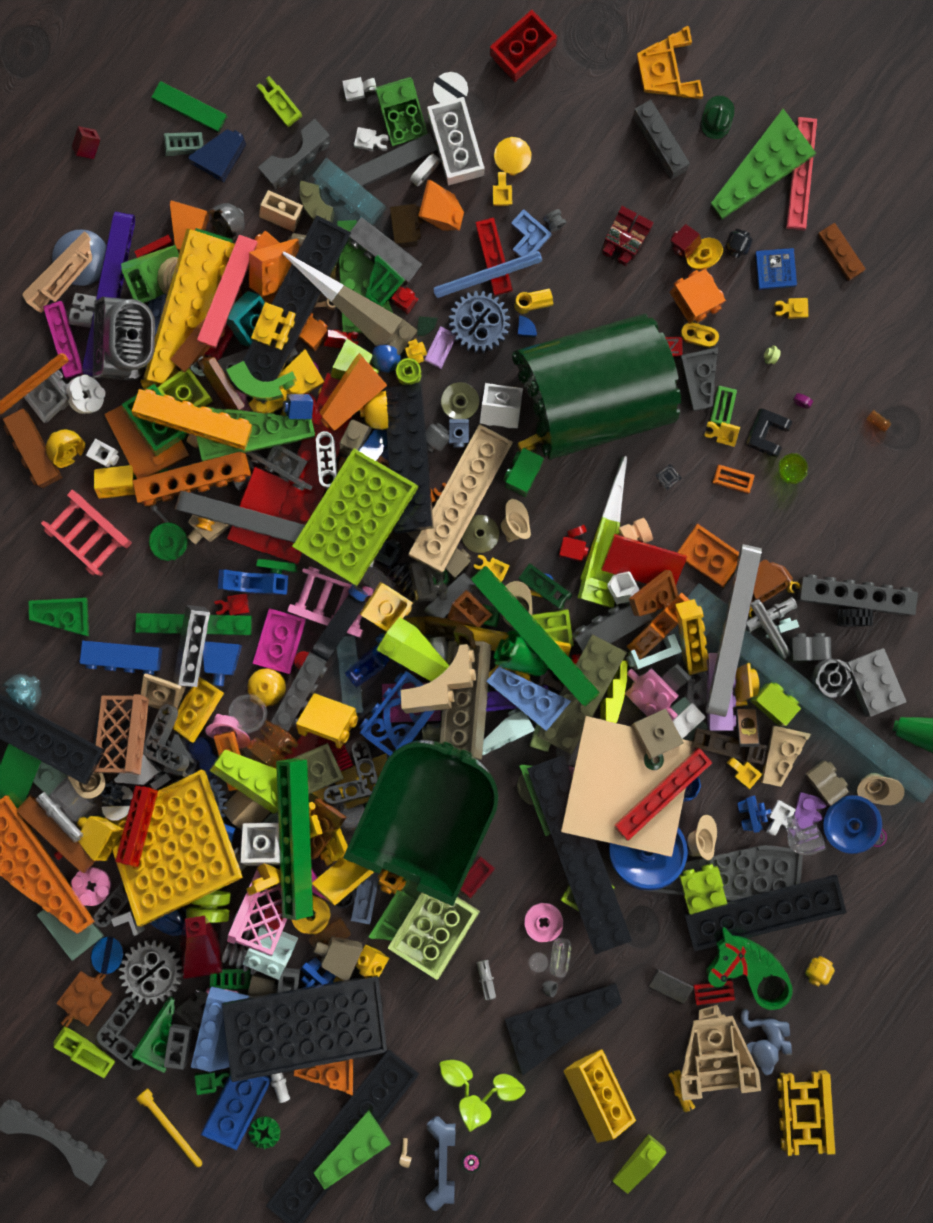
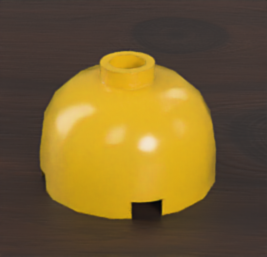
M380 391L360 409V416L364 417L366 424L373 429L383 430L388 428L386 391Z
M67 429L53 432L46 443L48 458L59 468L73 464L75 461L72 458L77 454L81 456L85 449L83 439L76 432Z
M270 668L260 669L249 678L247 685L248 694L251 700L258 705L265 707L273 706L284 697L286 682L276 670Z

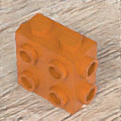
M706 269L700 272L698 270L692 272L688 276L689 278L685 280L683 278L677 280L669 292L689 324L694 321L697 323L701 322L709 313L712 315L722 309L721 305L726 301L722 291L718 289L712 275Z

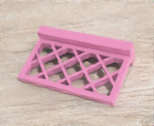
M256 870L252 881L261 878L258 870ZM277 884V887L269 890L265 889L264 892H258L249 896L248 892L246 893L228 934L227 942L232 944L236 942L269 956L273 955L287 921V918H283L281 922L282 913L278 914L275 905L282 903V899L272 902L269 893L279 890L281 895L280 884ZM266 895L270 904L260 907L257 899ZM271 907L275 916L265 920L262 910ZM259 912L262 921L252 924L250 916ZM277 919L280 927L271 932L267 923ZM264 924L268 933L258 937L254 928ZM252 930L255 939L247 941L241 937L243 932ZM270 937L272 941L271 949L262 947L260 940Z

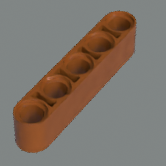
M30 795L17 809V812L79 871L86 873L95 861L91 859L78 841L74 843L51 817L46 815V811L36 802L35 797Z

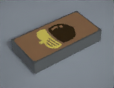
M737 709L739 747H759L756 709Z

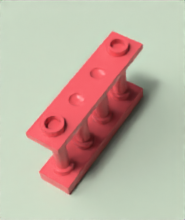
M71 490L67 495L71 498L70 504L51 525L43 521L41 523L45 527L43 530L50 537L55 536L87 565L85 569L90 574L102 576L103 573L98 568L117 547L123 546L128 548L132 542L76 491ZM81 507L85 511L84 517L63 537L56 530L76 508L79 509ZM95 520L99 524L98 530L77 550L70 542L90 521L93 522ZM109 533L113 537L112 543L91 563L84 555L104 534Z

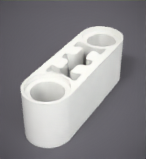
M324 431L320 432L316 437L319 482L324 488L328 489L331 484H325L323 481L324 477L332 475L335 479L337 476L334 438L329 432ZM329 437V445L322 446L320 444L321 439ZM324 451H327L329 459L332 460L328 462L330 470H326V464L322 462V460H325Z

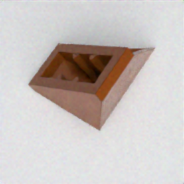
M466 590L452 603L447 619L479 628L492 614L474 594Z

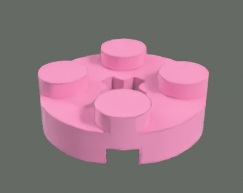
M93 866L86 873L79 871L71 882V888L85 906H95L104 902L109 896L112 886L108 873ZM89 881L96 883L95 891L93 892L87 889Z
M540 902L533 905L527 911L524 925L532 939L538 942H548L560 935L563 929V918L560 911L554 905ZM548 918L547 923L549 925L547 927H540L539 919Z

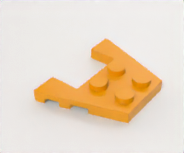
M689 26L637 53L644 92L694 99L703 98L700 80L680 82L673 49L692 44Z

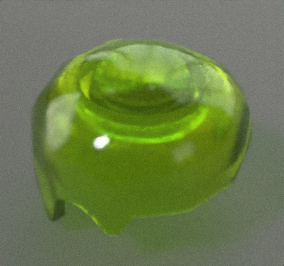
M796 453L785 455L779 462L781 479L787 484L794 485L803 482L808 475V465L805 458Z

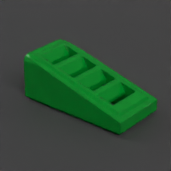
M222 968V973H218L220 974V984H217V974L210 975V988L249 989L251 983V969L245 972L243 968ZM225 973H228V984H225ZM233 973H237L236 984H233ZM241 973H245L244 984H241Z

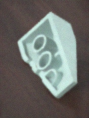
M519 708L509 712V717L505 718L484 739L482 756L535 731L527 715L522 710L519 711Z

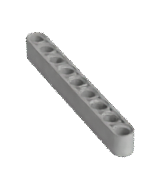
M742 544L740 547L706 705V713L726 717L762 548Z

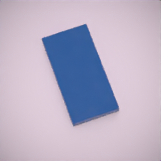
M230 1075L201 1135L237 1150L272 1080L271 1077L263 1076L232 1082Z

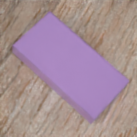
M440 326L424 362L442 369L457 334L451 335V331Z

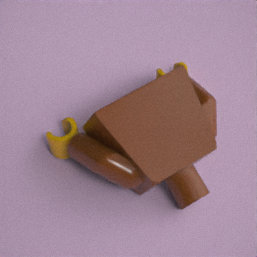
M763 560L759 563L751 603L755 602V600H760L763 603L785 588L789 593H794L792 585L794 584L799 589L800 584L792 581L793 577L784 566ZM750 604V609H749V614H748V616L751 617V618H753V617L751 616V611H752L753 609H752L751 604Z

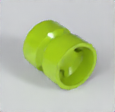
M406 358L397 364L396 374L401 385L420 382L421 369L417 361Z

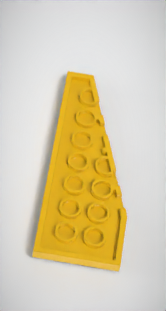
M186 229L155 336L154 354L151 361L147 364L144 374L145 379L164 383L176 366L170 359L193 330L206 318L234 249V243L195 230Z

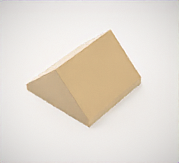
M144 674L141 695L149 698L148 706L160 709L161 706L169 704L178 710L186 687L150 674Z
M239 790L224 805L228 809L222 810L229 820L241 830L243 829V823H261L270 813V811Z

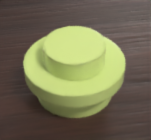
M774 345L767 348L764 353L765 363L775 364L780 357V350Z

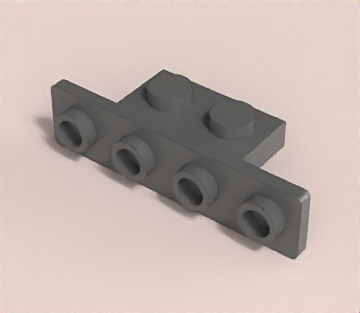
M281 445L274 446L267 459L254 451L246 453L251 456V461L257 464L263 463L266 470L272 473L275 471L279 473V478L287 482L289 480L294 482V487L302 491L304 488L312 489L311 485L299 479L307 461Z

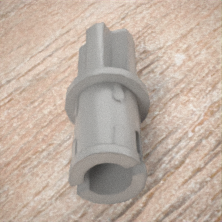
M488 960L476 962L480 975L479 982L482 984L485 1000L496 998L492 981L494 977L491 976Z

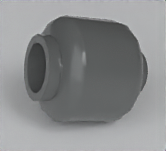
M439 423L436 425L430 424L426 430L427 450L431 452L434 450L442 451L449 441V430Z

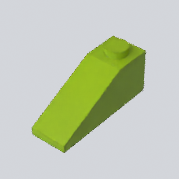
M648 1134L612 1181L628 1194L655 1168L666 1154L664 1146Z

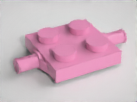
M632 668L627 672V675L634 682L625 695L647 717L663 709L667 710L672 720L678 716L670 706L679 695L652 668L641 676Z

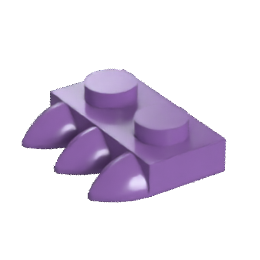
M799 792L796 810L789 829L808 835L819 833V828L813 822H819L824 818L816 809L827 807L826 803L819 797Z

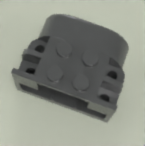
M101 297L94 301L93 377L138 381V377L143 374L144 366L151 361L154 354L155 319L153 313L147 305L138 300ZM127 331L131 333L132 340L128 338Z

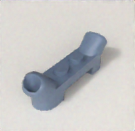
M435 1116L428 1122L427 1130L439 1142V1147H435V1160H439V1167H435V1180H439V1184L425 1197V1201L433 1211H438L445 1203L454 1204L455 1181H447V1146H455V1124H446L439 1116Z

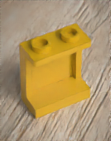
M314 693L296 725L299 734L306 736L310 732L334 741L336 747L341 748L343 743L347 742L352 727L356 726L358 717L355 708Z

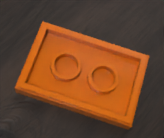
M696 524L677 552L687 556L685 563L721 588L724 587L735 571L739 555L738 551L699 524Z

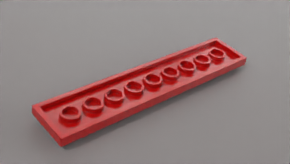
M329 373L326 375L325 383L322 386L312 413L311 420L315 438L302 440L297 454L307 461L299 479L311 485L312 489L304 488L302 491L294 487V482L291 481L277 515L278 518L303 525L307 524L326 491V488L319 482L316 437L320 432L324 431L332 435L335 441L337 461L340 453V442L353 417L352 415L335 431L331 426L327 428L320 420L323 417L319 412L340 382L339 379L330 377L331 374ZM323 437L320 444L322 446L329 445L330 438ZM324 451L325 460H322V462L326 464V470H330L328 462L332 460L329 459L327 451ZM331 475L324 477L323 481L325 484L329 483ZM269 536L267 544L262 552L298 565L303 554L292 547L294 543Z

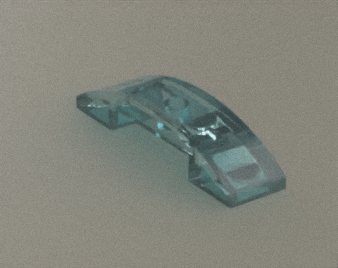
M355 636L343 637L337 646L342 704L355 708L356 713H362L363 704Z

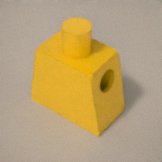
M90 816L88 818H80L77 825L82 829L81 832L84 835L82 837L79 836L81 839L78 842L93 861H107L123 829L103 817Z

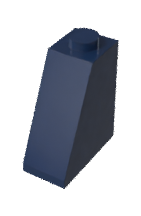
M227 129L191 154L188 159L191 165L224 183L246 146L244 136L236 130L232 132Z

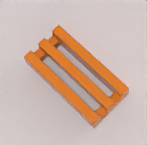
M717 465L713 484L746 494L750 493L755 475ZM722 470L738 476L749 478V482L721 474L720 471ZM718 478L746 485L747 488L718 480Z

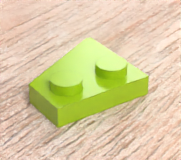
M568 609L532 614V617L554 641L569 643L571 646H574Z

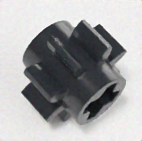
M113 781L105 784V788L100 794L103 796L101 801L112 807L115 803H121L123 795H125L121 791L123 786Z

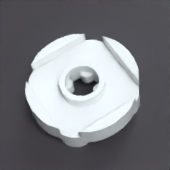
M88 375L76 377L69 382L66 388V394L68 393L69 397L68 403L76 412L90 414L101 408L105 397V390L92 377ZM82 391L88 394L87 398H83L84 394L82 393Z

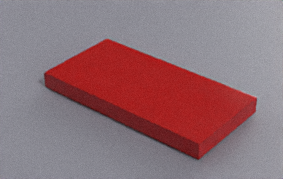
M254 467L239 507L277 517L291 481L287 482L274 474ZM231 526L227 537L229 540L260 552L265 548L269 538L267 535Z
M614 534L601 570L615 575L630 572L634 580L646 584L663 571L670 570L676 585L687 556Z

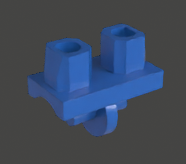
M755 795L749 796L746 800L738 803L740 813L748 811L750 813V819L742 820L743 831H753L756 833L763 830L761 819L762 823L768 822L766 814L772 813L771 809H765L764 802L757 805Z
M313 958L300 968L306 975L301 979L306 984L304 988L332 983L336 976L329 971H326L323 976L319 975L316 971L320 968L321 963L317 958Z

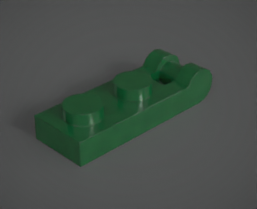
M530 563L518 578L559 610H562L566 600L572 597L569 591ZM556 591L561 594L558 600L553 597Z

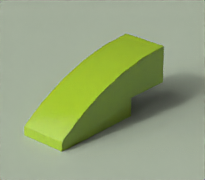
M63 1027L53 1042L54 1048L70 1056L72 1061L105 1078L115 1063V1060L69 1028Z

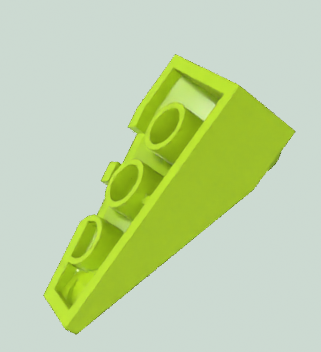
M401 617L387 631L377 648L379 652L429 681L438 678L449 667V664L439 655L418 628Z

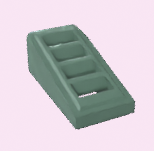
M202 132L164 133L165 156L196 152L203 147ZM195 138L197 141V146L193 145V139ZM189 139V147H186L185 140ZM178 141H181L182 147H178ZM170 142H173L174 147H170Z

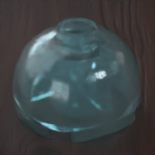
M17 674L3 684V687H8L6 692L15 702L23 703L29 710L34 709L42 697V691L39 687L41 683L33 675L29 677L26 674Z

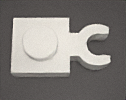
M358 127L354 147L373 151L374 146H376L379 150L386 151L387 146L380 143L383 140L388 141L389 137L387 135L376 136L375 130Z

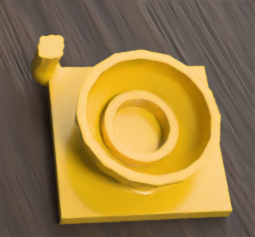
M750 663L736 670V706L748 705L747 699L756 697L759 692L758 674L754 668H750Z

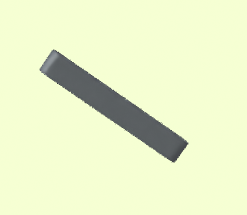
M181 490L175 507L178 511L295 543L305 527L303 524Z

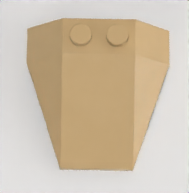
M733 1016L693 1021L680 1078L683 1101L702 1098V1092L738 1087L741 1093L761 1091L759 1071Z

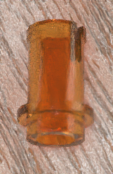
M875 410L866 418L877 426L880 432L882 430L884 433L892 424L889 422L890 419H885Z

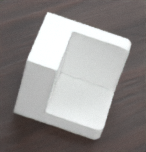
M630 572L613 575L607 585L616 604L629 602V598L639 591Z

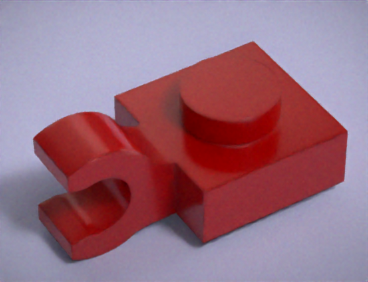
M328 330L324 338V346L342 348L346 339L358 345L357 341L352 340L357 339L358 333L350 332L347 335V332Z

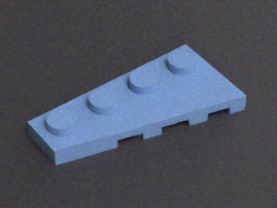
M498 667L487 680L491 686L546 731L571 702L501 667Z

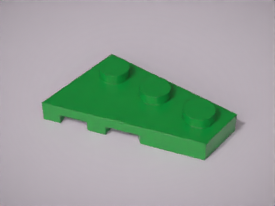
M88 598L29 601V620L89 636Z

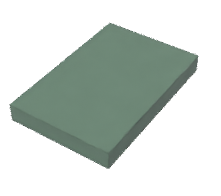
M42 910L37 914L72 961L104 936L95 923L81 933L76 934L50 912Z

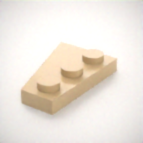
M772 726L761 783L781 787L811 734Z

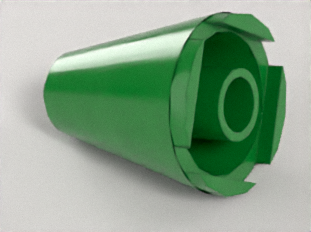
M514 630L509 631L506 634L508 637L505 640H500L494 653V659L497 660L495 662L496 665L537 677L544 675L548 671L549 667L518 632Z
M900 717L899 720H895L893 731L896 732L895 736L933 754V718Z

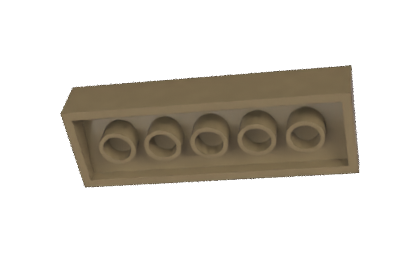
M449 641L447 663L449 666L455 659L459 649L456 641ZM475 641L476 648L471 650L474 651L475 661L472 662V669H475L476 680L473 681V687L452 689L454 693V702H451L452 708L443 709L440 743H443V741L448 742L457 749L469 751L475 759L482 760L491 645L484 641Z

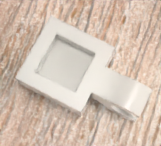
M361 77L343 81L346 101L365 98L364 92L375 91V79L371 78L362 82Z
M777 800L771 811L772 813L768 816L773 821L768 826L766 832L776 835L781 825L787 827L796 809Z

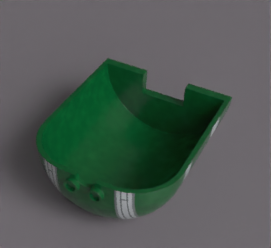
M420 740L401 746L386 761L343 858L380 874L383 868L417 883V891L453 906L497 810L498 790L492 775L482 763L472 757V753L457 749L445 741L440 743Z

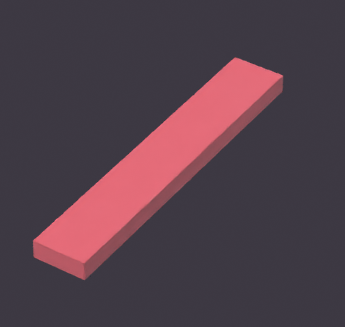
M798 117L797 128L814 149L817 119ZM813 157L792 171L786 229L803 231L806 229Z
M242 235L238 236L197 338L198 342L214 348L217 347L247 272L249 252L255 251L258 244L257 241Z

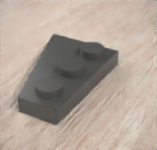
M718 347L681 355L680 357L693 412L712 408Z

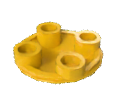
M505 138L495 148V163L502 171L510 175H516L525 170L531 161L530 147L520 138Z

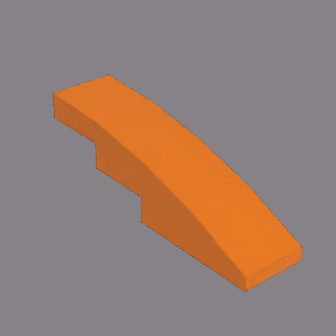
M680 593L627 645V648L631 651L635 649L638 658L641 660L678 625L675 604L689 601V599L683 593Z

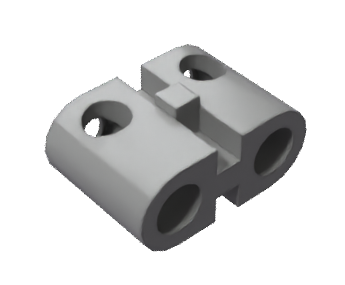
M75 293L72 303L73 308H71L69 315V324L91 328L94 301L97 296Z

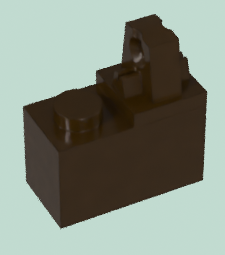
M416 203L390 207L394 241L401 248L418 246L417 240H421L420 228L418 227L420 224H423L424 219L419 217L421 206H416Z

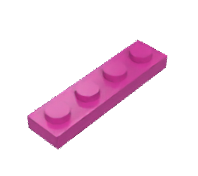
M59 301L43 306L57 354L64 353L69 359L62 366L64 377L69 379L82 375L83 366L63 302Z

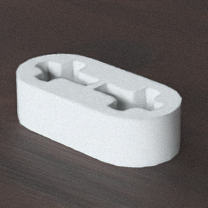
M433 153L429 155L412 174L410 181L417 187L420 186L439 165L440 159Z

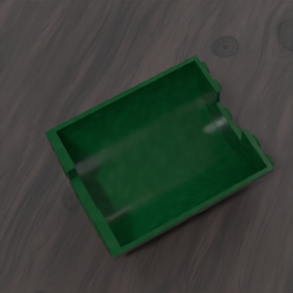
M648 314L637 315L515 350L512 354L513 363L519 369V381L523 383L524 388H527L529 396L533 397L535 403L533 404V409L540 419L537 423L536 433L542 439V451L544 456L548 457V460L672 424L679 418L680 410L677 409V406L681 403V393L676 388V380L678 379L676 365L663 332H658L657 322L652 317L648 318Z

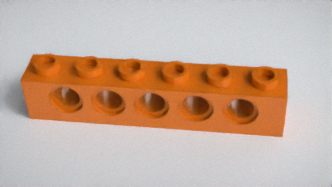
M236 452L132 481L137 503L152 506L159 500L163 502L173 500L174 496L179 495L180 490L189 493L196 490L198 492H205L210 490L209 487L215 485L216 487H224L230 481L235 483L245 481V477L251 476L246 454ZM230 466L231 472L229 475H226L225 469ZM212 470L213 477L208 480L207 474ZM194 475L195 482L190 485L189 479ZM176 480L177 487L172 489V482ZM156 485L159 486V492L157 494L154 493V487Z

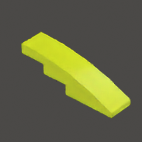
M622 661L614 675V679L607 688V698L600 701L601 720L616 723L625 695L628 661Z

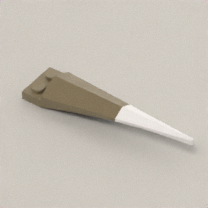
M283 252V255L376 346L389 345L395 347L399 356L418 331L399 316L290 254Z

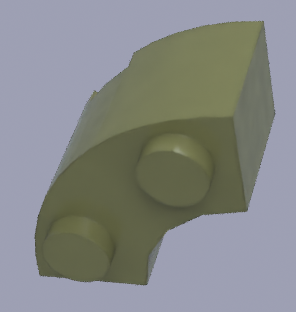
M301 181L300 198L310 220L313 222L316 215L333 223L335 215L333 207L326 205L321 199L319 185Z

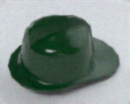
M714 96L708 100L701 121L702 131L707 137L720 139L728 134L735 110L729 98Z

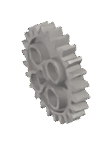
M146 940L145 946L139 942L137 944L138 949L133 946L130 948L132 953H125L128 960H122V963L125 965V967L119 968L120 971L124 972L119 977L120 979H125L122 986L129 987L126 993L133 992L132 999L139 996V1003L146 999V1004H149L151 999H153L154 1004H157L158 998L164 1002L166 1000L165 995L168 997L172 996L170 990L175 992L178 990L175 984L182 983L178 979V977L183 976L182 972H178L182 965L177 963L181 960V957H174L177 951L171 953V945L164 948V941L157 945V940H153L152 945H150L149 940ZM150 953H154L157 956L156 963L149 960ZM162 960L165 961V964L142 983H138V980L148 973L150 969L154 968ZM134 966L141 967V975L134 973ZM165 968L169 971V978H164L161 975V969ZM146 981H151L154 984V990L146 988Z

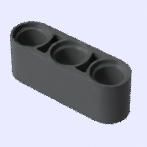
M463 573L424 611L428 616L445 618L449 614L452 603L466 590L472 593L477 586Z

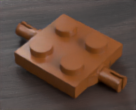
M80 971L56 1003L67 1012V1016L61 1022L62 1025L65 1024L64 1027L68 1028L73 1019L89 1026L112 995L101 983L108 974L99 972L94 978Z

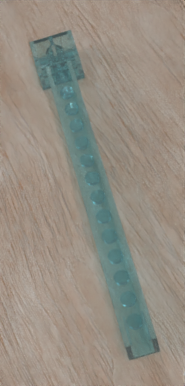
M698 583L688 594L687 598L689 600L695 599L697 606L702 608L704 615L702 621L705 626L703 634L705 637L707 634H710L720 643L726 616L725 612L728 606ZM745 630L739 659L745 664L750 663V668H754L769 683L779 684L784 689L783 693L789 697L791 695L799 702L798 706L885 777L899 781L904 787V792L916 802H925L933 792V781L831 698L823 695L816 686Z

